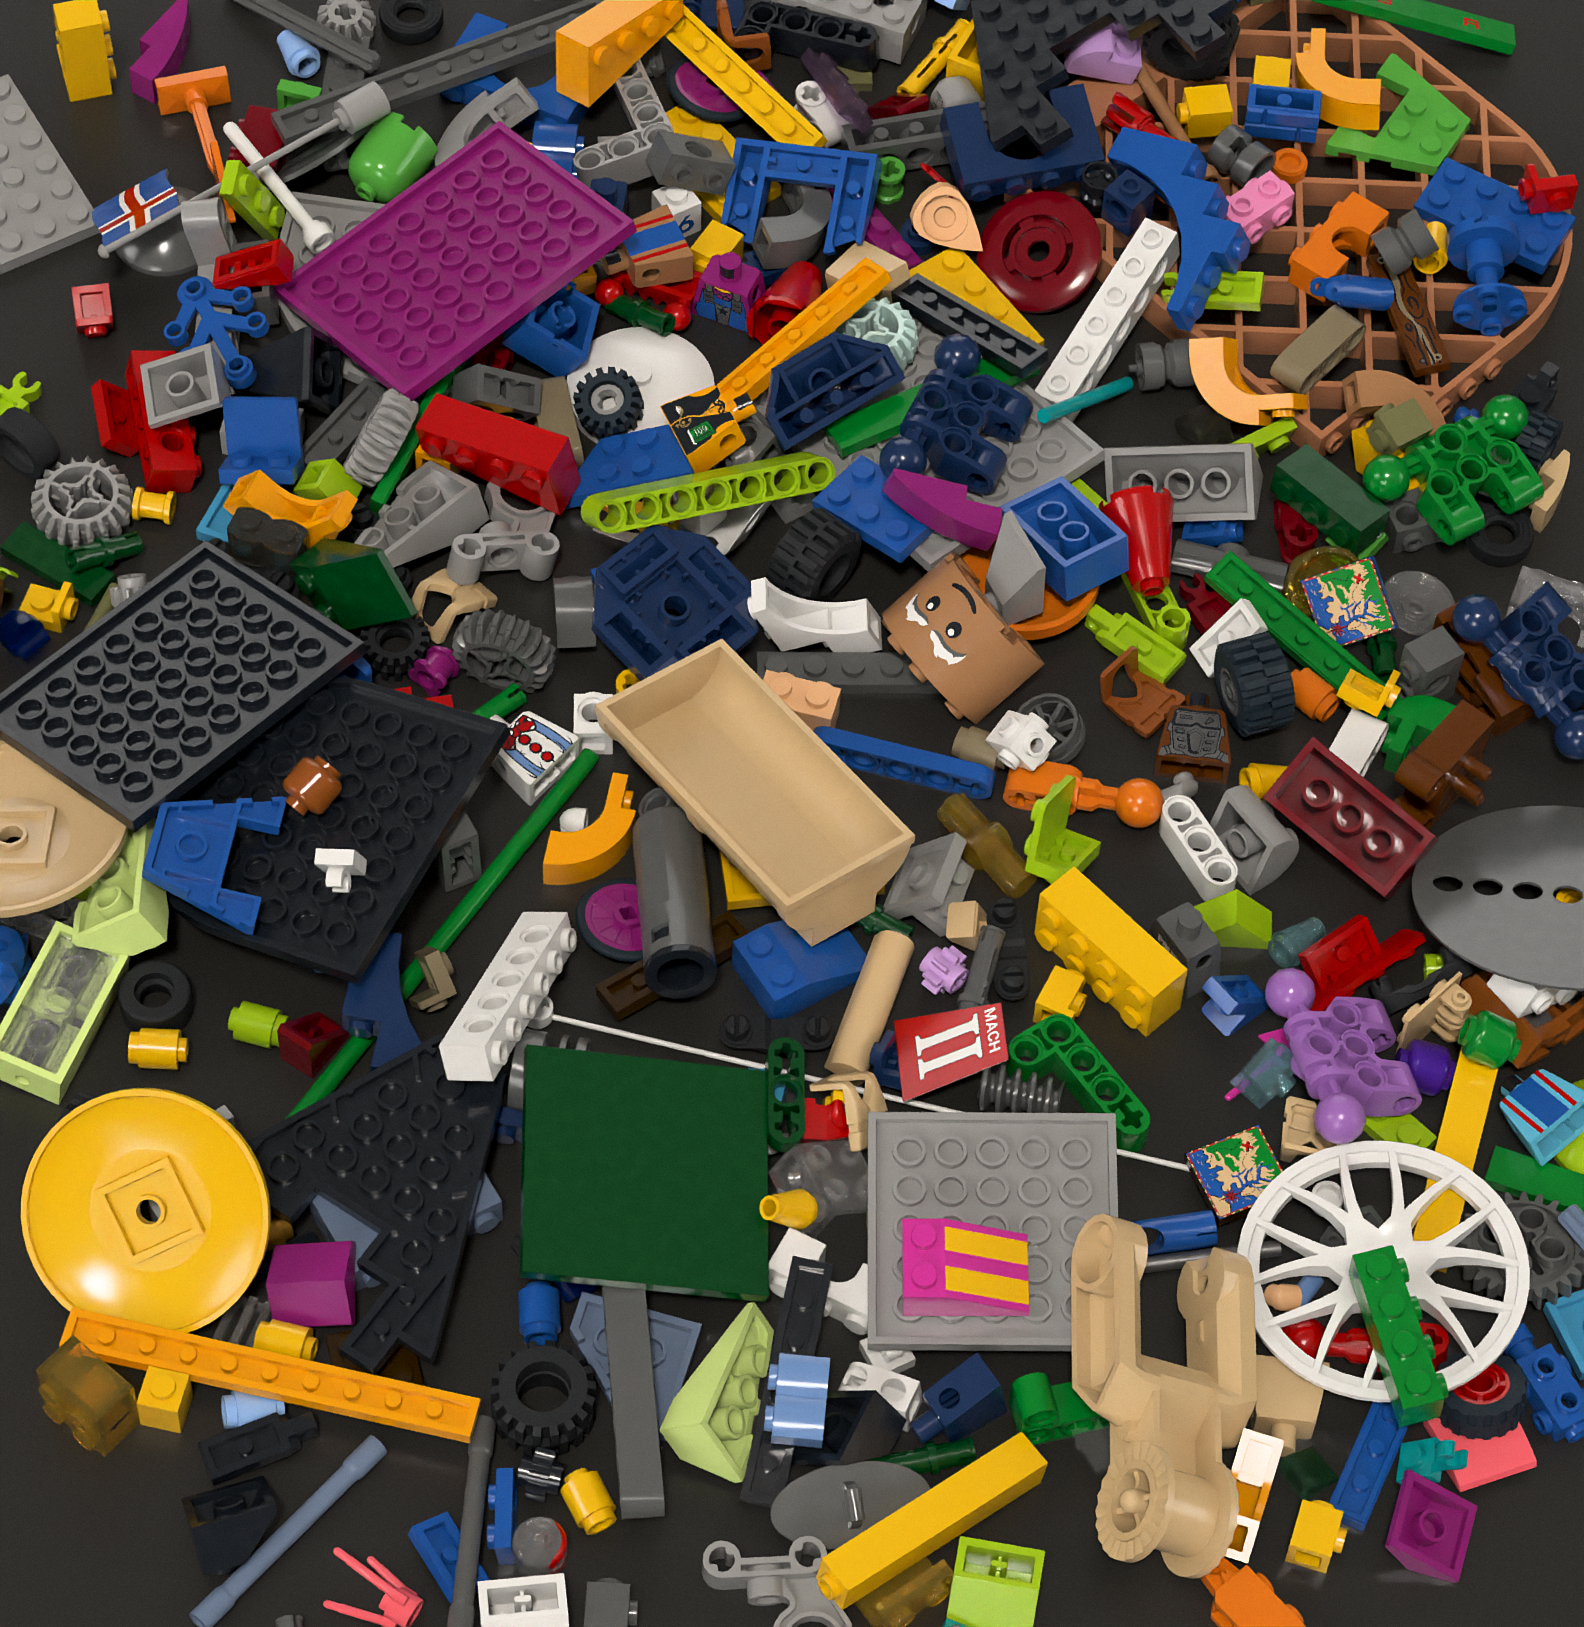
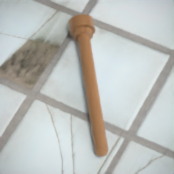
M1142 63V68L1136 79L1171 136L1176 137L1180 141L1192 143L1146 66ZM1207 163L1208 166L1203 180L1217 183L1220 186L1222 182L1221 176L1215 166Z

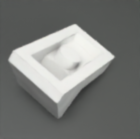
M1241 598L1189 649L1207 677L1214 678L1215 652L1219 644L1266 632L1268 627L1251 602Z

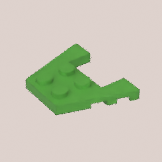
M1391 53L1377 72L1376 79H1381V86L1404 96L1403 100L1375 138L1359 130L1338 126L1326 143L1325 153L1337 157L1338 152L1356 155L1357 161L1367 163L1371 159L1391 162L1390 167L1434 176L1445 158L1450 157L1469 130L1471 119L1400 57Z

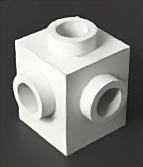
M1010 710L1006 712L985 739L998 752L997 757L1006 766L1013 770L1020 767L1030 771H1034L1036 767L1045 762L1050 749L1056 743V740L1046 731L1049 726L1042 718L1031 712L1029 715Z

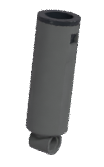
M658 787L648 792L642 798L638 808L640 817L632 828L644 978L650 990L660 996L672 999L689 998L701 994L711 987L716 979L717 970L703 833L692 825L683 809L664 789Z

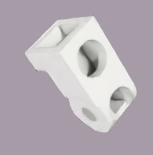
M862 1362L850 1363L837 1390H876L907 1420L902 1428L905 1432L909 1431L910 1426L908 1423L914 1420L923 1401L920 1381L876 1365L871 1366Z

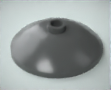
M172 186L179 196L180 205L182 201L190 200L199 195V193L193 190ZM181 213L115 249L118 256L128 266L148 275L175 276L198 268L183 229Z

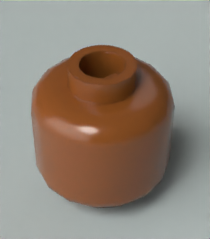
M318 755L314 760L304 757L283 781V788L289 794L285 802L303 816L308 810L316 815L323 814L342 790L341 782L338 780L342 774Z

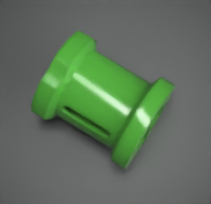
M887 156L880 158L883 164L875 199L882 204L889 205L900 201L903 197L904 186L901 184V181L905 177L906 168L900 159Z

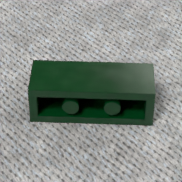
M1305 444L1276 465L1270 491L1352 556H1355L1383 535L1390 509L1308 444Z

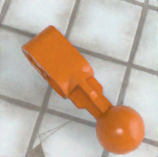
M1045 761L1036 767L1034 771L1017 767L1016 770L1009 768L1003 793V800L1011 807L1032 811L1035 802L1039 798L1043 799L1049 793L1054 783L1058 784L1066 775L1076 777L1069 815H1072L1077 809L1091 812L1097 808L1115 810L1123 823L1134 828H1145L1154 824L1160 818L1164 804V797L1160 788L1148 779H1131L1122 784L1120 788L1103 786L1097 779L1083 777L1082 772L1071 765Z

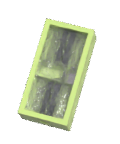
M56 921L0 1024V1080L59 1105L119 992L120 982L125 973L129 971L130 955L77 947L72 942L73 928Z

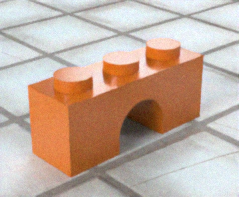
M1354 191L1344 202L1338 201L1333 206L1327 221L1323 225L1318 223L1312 230L1308 242L1303 247H1296L1288 260V265L1291 266L1288 282L1325 303L1328 300L1326 297L1315 296L1310 292L1311 281L1317 277L1329 278L1346 274L1349 257L1337 250H1351L1365 258L1376 246L1371 235L1387 227L1390 212Z

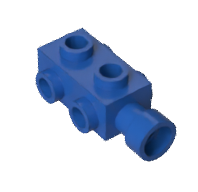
M1521 1323L1510 1344L1503 1352L1506 1356H1512L1515 1364H1519L1523 1369V1375H1526V1400L1534 1410V1413H1532L1533 1423L1541 1435L1550 1434L1555 1443L1564 1438L1569 1443L1576 1442L1584 1437V1388H1580L1572 1376L1571 1366L1565 1356L1560 1353L1558 1354L1551 1343L1537 1350L1532 1343L1534 1340L1533 1335L1525 1323ZM1542 1367L1545 1373L1540 1371L1539 1368ZM1562 1399L1565 1401V1403L1567 1404L1568 1407H1565V1406L1562 1404V1402H1561Z

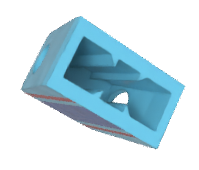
M1544 1069L1537 1070L1525 1081L1517 1075H1511L1502 1083L1501 1093L1505 1098L1501 1100L1499 1107L1512 1131L1541 1167L1584 1132V1090Z

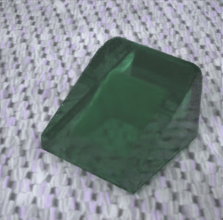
M1313 1446L1287 1455L1281 1460L1279 1471L1301 1499L1307 1501L1339 1479Z

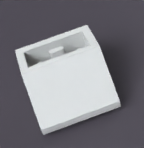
M564 1573L477 1582L481 1627H569Z

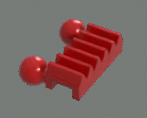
M626 270L611 274L609 278L601 280L596 285L595 298L602 306L608 305L618 296L624 294V287L630 296L634 292H638L641 299L646 300L648 296L652 297L656 305L664 301L667 306L663 312L673 314V317L676 319L673 331H681L687 328L691 322L692 304L698 282L703 273L693 270V279L637 288L633 286Z

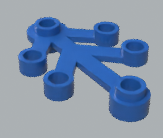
M195 276L185 280L177 292L182 307L176 320L168 323L163 331L168 343L171 346L178 347L187 342L189 338L187 330L195 313L198 312L202 319L189 347L183 348L180 352L207 344L212 336L226 361L224 374L230 386L235 389L248 388L257 378L256 369L248 357L239 355L225 329L249 333L250 336L259 338L269 331V323L261 312H252L247 317L216 312L212 304L233 306L239 312H246L255 304L251 290L245 286L237 287L233 291L215 289L212 286V282L202 276ZM242 297H247V298H246L245 300H243V301H240V302L238 301V300H239L240 298H242ZM262 322L259 326L252 327L255 323ZM181 331L178 335L172 336L173 333Z

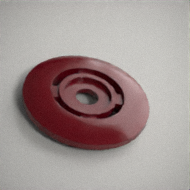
M1038 191L1021 195L1002 206L992 216L982 232L980 239L983 251H977V264L980 270L1019 312L1032 314L1047 313L1070 304L1092 283L1101 263L1102 237L1096 220L1082 203L1063 193ZM1017 228L1020 229V230L1014 235L1015 230H1016ZM1037 242H1045L1050 248L1048 256L1042 261H1033L1029 257L1030 248ZM1010 244L1009 256L1005 258V253ZM1073 246L1072 254L1068 264L1062 272L1057 274V272L1061 270V268L1064 266L1067 260L1068 247Z

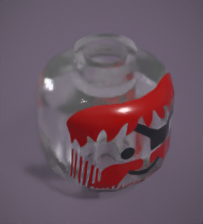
M539 1516L529 1518L519 1525L512 1538L513 1562L518 1571L529 1577L558 1574L562 1570L568 1557V1543L566 1533L559 1523L551 1518Z

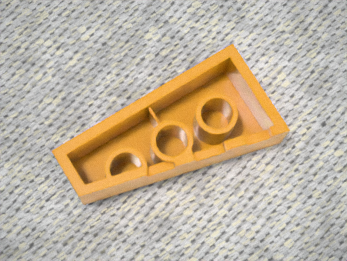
M604 0L556 30V91L589 108L683 17V0Z

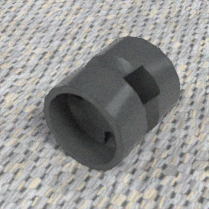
M1232 124L1225 128L1211 145L1207 155V162L1215 166L1222 174L1227 175L1231 173V180L1243 188L1252 178H1259L1272 170L1276 154L1259 141L1252 143L1253 138L1250 134L1239 126Z
M1415 208L1397 219L1398 228L1384 227L1371 235L1373 242L1394 276L1404 272L1412 265V257L1416 256L1423 260L1439 250L1438 245Z

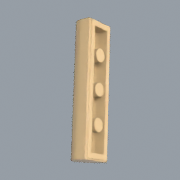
M890 930L881 931L874 935L824 1068L835 1074L869 1070L871 1049L875 1042L879 1043L915 949L914 943L907 936ZM865 1079L849 1082L858 1087L864 1083Z

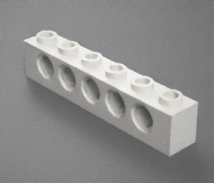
M1144 219L1036 387L1035 391L1051 405L1096 387L1163 282L1164 274L1170 271L1179 257L1180 249L1178 233L1150 219ZM1080 410L1065 417L1073 423Z
M523 912L439 1045L447 1080L494 1081L502 1066L506 1064L512 1049L520 1041L529 1021L534 1018L543 998L548 995L555 978L562 972L563 965L569 955L576 948L577 936L574 928L570 926L567 912Z

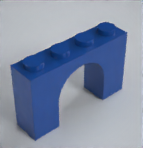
M476 12L454 47L506 29L508 24ZM492 73L439 92V95L453 102L468 105L485 90L491 95L504 86L505 83L497 79ZM555 74L551 80L540 86L526 88L537 101L539 109L516 125L525 126L533 130L535 121L578 124L579 126L589 108L556 91Z

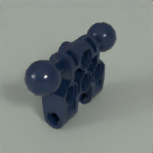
M958 333L947 335L935 348L934 363L937 369L931 370L926 375L900 425L899 431L902 437L892 438L881 449L879 466L883 475L888 478L894 468L922 475L925 472L928 457L935 474L953 483L968 486L967 489L979 494L990 493L1007 464V457L1002 449L982 438L979 433L983 432L1006 442L1017 441L1033 412L1034 407L1031 400L1009 385L987 374L970 377L978 370L981 361V351L977 343L968 335Z
M1548 581L1502 621L1496 602L1489 597L1473 594L1462 598L1452 613V625L1457 635L1468 642H1483L1493 654L1487 661L1492 667L1496 666L1500 670V676L1503 678V686L1507 694L1516 700H1522L1525 704H1529L1534 710L1533 714L1538 719L1546 715L1556 726L1554 740L1560 753L1569 759L1584 760V712H1572L1570 710H1577L1584 704V651L1581 654L1577 653L1572 642L1558 631L1559 623L1573 611Z

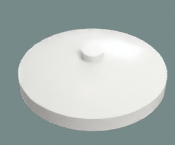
M644 327L615 330L593 340L587 360L567 376L566 381L577 427L596 444L600 439L596 437L595 433L590 435L586 432L585 427H582L573 405L575 404L573 395L574 392L579 393L576 387L579 381L584 384L586 383L584 376L590 372L592 377L597 376L595 370L602 367L604 373H608V366L615 367L617 373H619L620 369H623L627 372L628 377L632 376L635 379L644 401V409H641L643 413L642 420L636 419L638 427L634 431L668 425L669 423L660 408L661 405L715 386L714 376L708 361L693 344L674 333L663 337ZM606 396L605 399L602 398L603 410H610L616 406L613 396ZM630 427L626 429L627 433L634 432Z

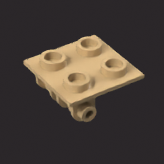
M1458 972L1449 981L1442 979L1432 989L1429 999L1422 1005L1416 1003L1405 1013L1402 1018L1404 1023L1403 1030L1396 1039L1399 1043L1397 1051L1399 1048L1405 1049L1414 1039L1422 1040L1432 1030L1445 1042L1452 1043L1457 1041L1462 1024L1467 1018L1472 1004L1471 996L1459 986L1462 977L1461 972Z

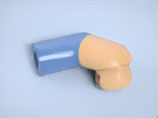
M1305 1275L1297 1285H1268L1264 1290L1265 1301L1267 1305L1272 1306L1275 1310H1294L1310 1303L1324 1284V1280L1321 1276Z

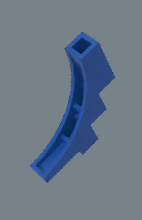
M1122 127L1107 158L1111 165L1116 168L1118 176L1128 169L1156 188L1155 194L1161 197L1176 214L1181 233L1182 260L1177 284L1166 309L1178 329L1190 332L1196 320L1202 316L1210 293L1219 284L1222 271L1235 274L1241 262L1247 258L1251 242L1240 223L1224 220L1227 215L1229 202L1219 184L1203 180L1208 164L1197 144Z

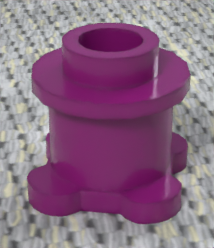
M432 646L427 650V657L425 659L419 658L414 663L415 668H411L408 675L413 682L418 683L424 688L429 696L435 697L441 693L440 689L447 685V679L454 678L459 673L458 660L455 659L452 655L453 651L449 648Z

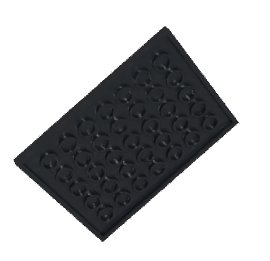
M205 540L1 692L0 739L136 832L158 815L162 803L178 800L366 654L364 641Z

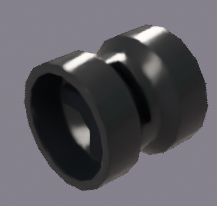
M1104 161L1091 162L1084 167L1081 177L1082 185L1080 187L1079 201L1089 211H1102L1104 190L1118 178L1116 168Z

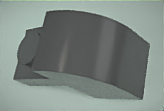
M592 576L553 578L557 648L596 646V635L591 630L594 600Z

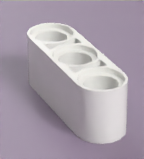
M1352 709L1329 750L1364 777L1385 739L1389 724L1362 711Z
M1184 795L1171 796L1165 800L1162 806L1159 834L1204 901H1208L1233 891L1238 873L1237 865L1195 802ZM1174 818L1181 819V820H1183V822H1177V821H1174V820H1172V819H1174ZM1193 848H1199V849H1202V850H1204V851H1203V852H1198V851L1193 850ZM1212 878H1220V879H1222V880H1224V881H1223V882H1217V881L1213 880Z

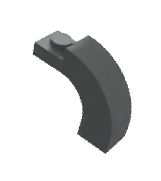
M784 183L781 194L791 215L761 217L752 242V246L764 270L788 268L794 262L807 261L818 251L829 223L832 207V198L828 189H815V186Z

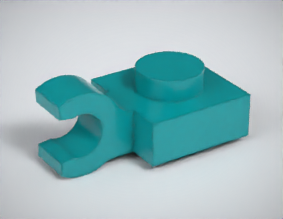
M1436 1437L1401 1443L1396 1482L1401 1485L1404 1471L1410 1469L1434 1483H1440L1442 1471L1460 1470L1467 1467L1468 1451L1466 1449L1455 1451V1441H1440Z

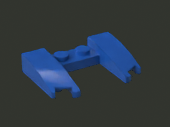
M736 138L733 154L736 167L727 186L721 224L728 227L733 225L746 234L744 242L752 246L760 218L764 214L771 181L832 188L835 191L823 250L824 255L836 254L835 247L855 240L858 246L863 245L883 164L878 154Z

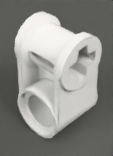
M805 81L797 86L795 90L797 104L794 108L828 140L824 145L826 148L841 142L842 125L854 123L848 111L841 107L825 87L818 82Z

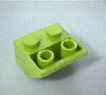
M960 1536L947 1618L968 1627H1033L1045 1551Z

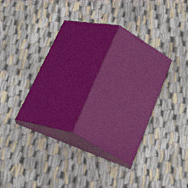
M355 1241L274 1245L266 1281L272 1319L310 1328L355 1325Z
M1408 1469L1404 1471L1385 1547L1407 1570L1451 1583L1459 1582L1478 1506Z

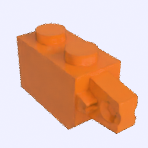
M1223 1557L1220 1560L1219 1566L1212 1569L1210 1574L1200 1578L1213 1596L1211 1619L1218 1627H1306L1299 1611L1291 1604L1285 1605L1275 1595L1270 1581L1261 1573L1255 1574L1248 1565H1245L1240 1570Z

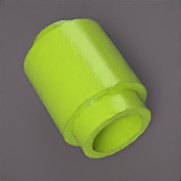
M243 1001L240 1007H233L228 1020V1030L233 1031L234 1040L272 1049L274 1046L279 1047L277 1030L280 1024L291 1021V1017L283 1015L282 1010Z

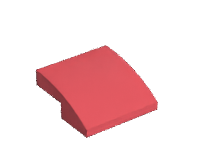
M1439 1418L1423 1421V1426L1431 1438L1436 1437L1440 1441L1453 1440L1456 1442L1455 1451L1465 1449L1468 1451L1466 1468L1445 1470L1459 1492L1537 1467V1460L1520 1422L1516 1429L1508 1431L1502 1437L1496 1436L1489 1440L1475 1438L1474 1440L1452 1433L1451 1429L1445 1428L1441 1424Z

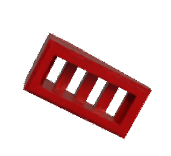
M280 238L216 257L212 286L215 289H233L240 286L257 287L291 282L294 256ZM231 267H234L233 273H230Z

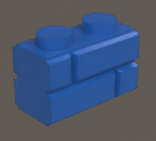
M1249 83L1243 130L1252 137L1315 143L1320 119L1321 91Z

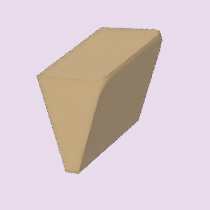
M977 901L950 903L946 926L947 939L973 951H976L981 927L983 925L987 927V914Z

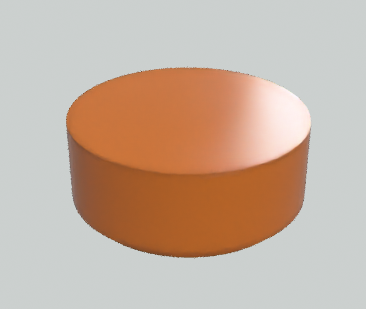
M1283 148L1275 152L1276 160L1271 172L1288 184L1300 182L1305 177L1308 160L1306 156L1294 148Z

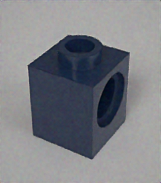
M1127 169L1104 190L1101 218L1130 237L1140 227L1145 218L1149 219L1152 216L1156 188Z

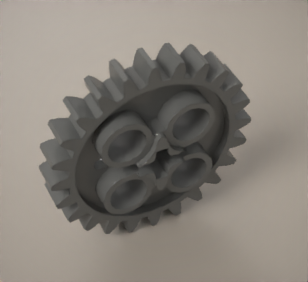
M1522 1191L1519 1200H1514L1509 1192H1505L1504 1203L1515 1218L1527 1248L1530 1267V1288L1527 1301H1532L1537 1310L1541 1309L1542 1299L1545 1298L1551 1304L1556 1305L1558 1293L1569 1298L1572 1286L1580 1288L1582 1275H1584V1250L1558 1221V1216L1562 1213L1558 1212V1200H1554L1547 1206L1543 1204L1542 1194H1539L1534 1201H1528L1526 1191ZM1466 1213L1464 1221L1470 1218L1473 1214ZM1485 1221L1455 1246L1502 1256L1498 1243ZM1457 1265V1267L1463 1268V1280L1474 1279V1292L1486 1288V1298L1494 1299L1498 1295L1502 1297L1503 1302L1505 1295L1504 1269L1479 1265Z

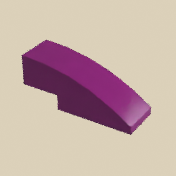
M177 0L139 39L141 57L129 68L132 92L153 104L158 102L154 79L177 75L185 57L191 24L188 0Z
M894 468L883 484V492L899 507L919 522L946 537L988 551L998 538L1002 508L966 500L968 488L966 485Z

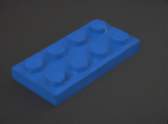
M1448 157L1445 158L1413 207L1421 219L1429 223L1432 221L1441 222L1446 226L1447 231L1460 221L1475 217V223L1487 221V215L1500 216L1510 220L1518 229L1521 244L1519 254L1513 262L1540 275H1543L1573 229L1576 221L1575 216L1564 211L1530 214L1527 203L1520 199L1518 190Z

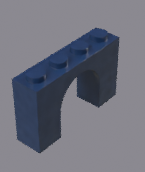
M1084 84L1059 87L1048 91L1046 99L1071 126L1074 137L1034 159H1015L994 150L986 131L979 102L943 108L940 129L956 187L965 200L979 202L999 194L1018 195L1027 189L1039 187L1052 189L1062 183L1072 181L1081 183L1082 171L1086 165L1095 161H1105Z

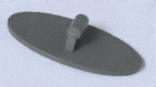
M375 122L354 134L349 133L347 130L342 131L338 129L333 131L291 160L277 175L285 183L308 172L321 163L328 172L348 169L350 158L345 148L370 130Z
M861 1461L848 1465H829L806 1473L785 1486L772 1502L770 1520L777 1532L792 1542L799 1537L813 1536L821 1540L826 1549H837L931 1488L920 1474L894 1463Z

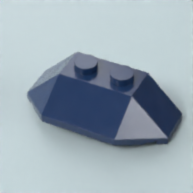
M832 332L771 368L765 419L782 450L785 451L906 377L888 345Z

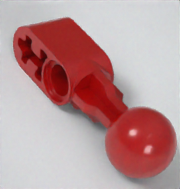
M1313 1318L1281 1327L1282 1331L1296 1346L1310 1357L1316 1359L1326 1330L1319 1321ZM1419 1322L1423 1335L1429 1334L1435 1349V1359H1432L1435 1372H1437L1440 1363L1448 1359V1334L1444 1328L1437 1324ZM1351 1328L1346 1333L1338 1332L1326 1357H1345L1350 1363L1368 1365L1373 1346L1367 1328ZM1378 1364V1367H1377L1376 1371L1379 1372V1373H1381L1380 1368H1379V1364Z

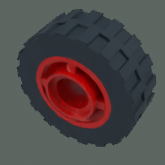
M1462 1350L1461 1353L1448 1356L1445 1362L1442 1361L1440 1363L1438 1371L1451 1366L1465 1357L1464 1351ZM1500 1355L1481 1374L1464 1385L1448 1391V1398H1444L1441 1415L1438 1417L1441 1420V1424L1445 1428L1451 1429L1452 1433L1458 1436L1463 1435L1468 1439L1474 1440L1475 1438L1489 1440L1496 1436L1502 1437L1508 1431L1516 1429L1519 1421L1522 1422L1525 1416L1527 1399L1526 1375H1523L1521 1366L1519 1364L1516 1365L1514 1359L1509 1356Z

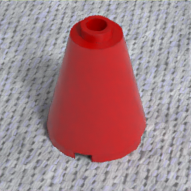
M806 261L794 262L751 306L746 325L752 340L755 336L764 345L822 295L823 277L821 271L815 265Z
M1148 485L1117 491L1110 495V503L1104 506L1103 501H1101L1098 509L1128 535L1130 570L1126 571L1125 574L1132 589L1143 596H1155L1161 594L1164 588L1170 584L1174 501L1172 493L1168 489L1162 487L1163 493H1157L1153 491V486Z

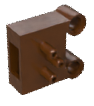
M1462 699L1417 749L1411 752L1401 763L1394 776V780L1404 786L1405 791L1402 797H1397L1393 802L1428 830L1460 796L1474 806H1480L1485 799V794L1473 782L1476 778L1487 782L1493 774V769L1484 764L1482 759L1495 720Z

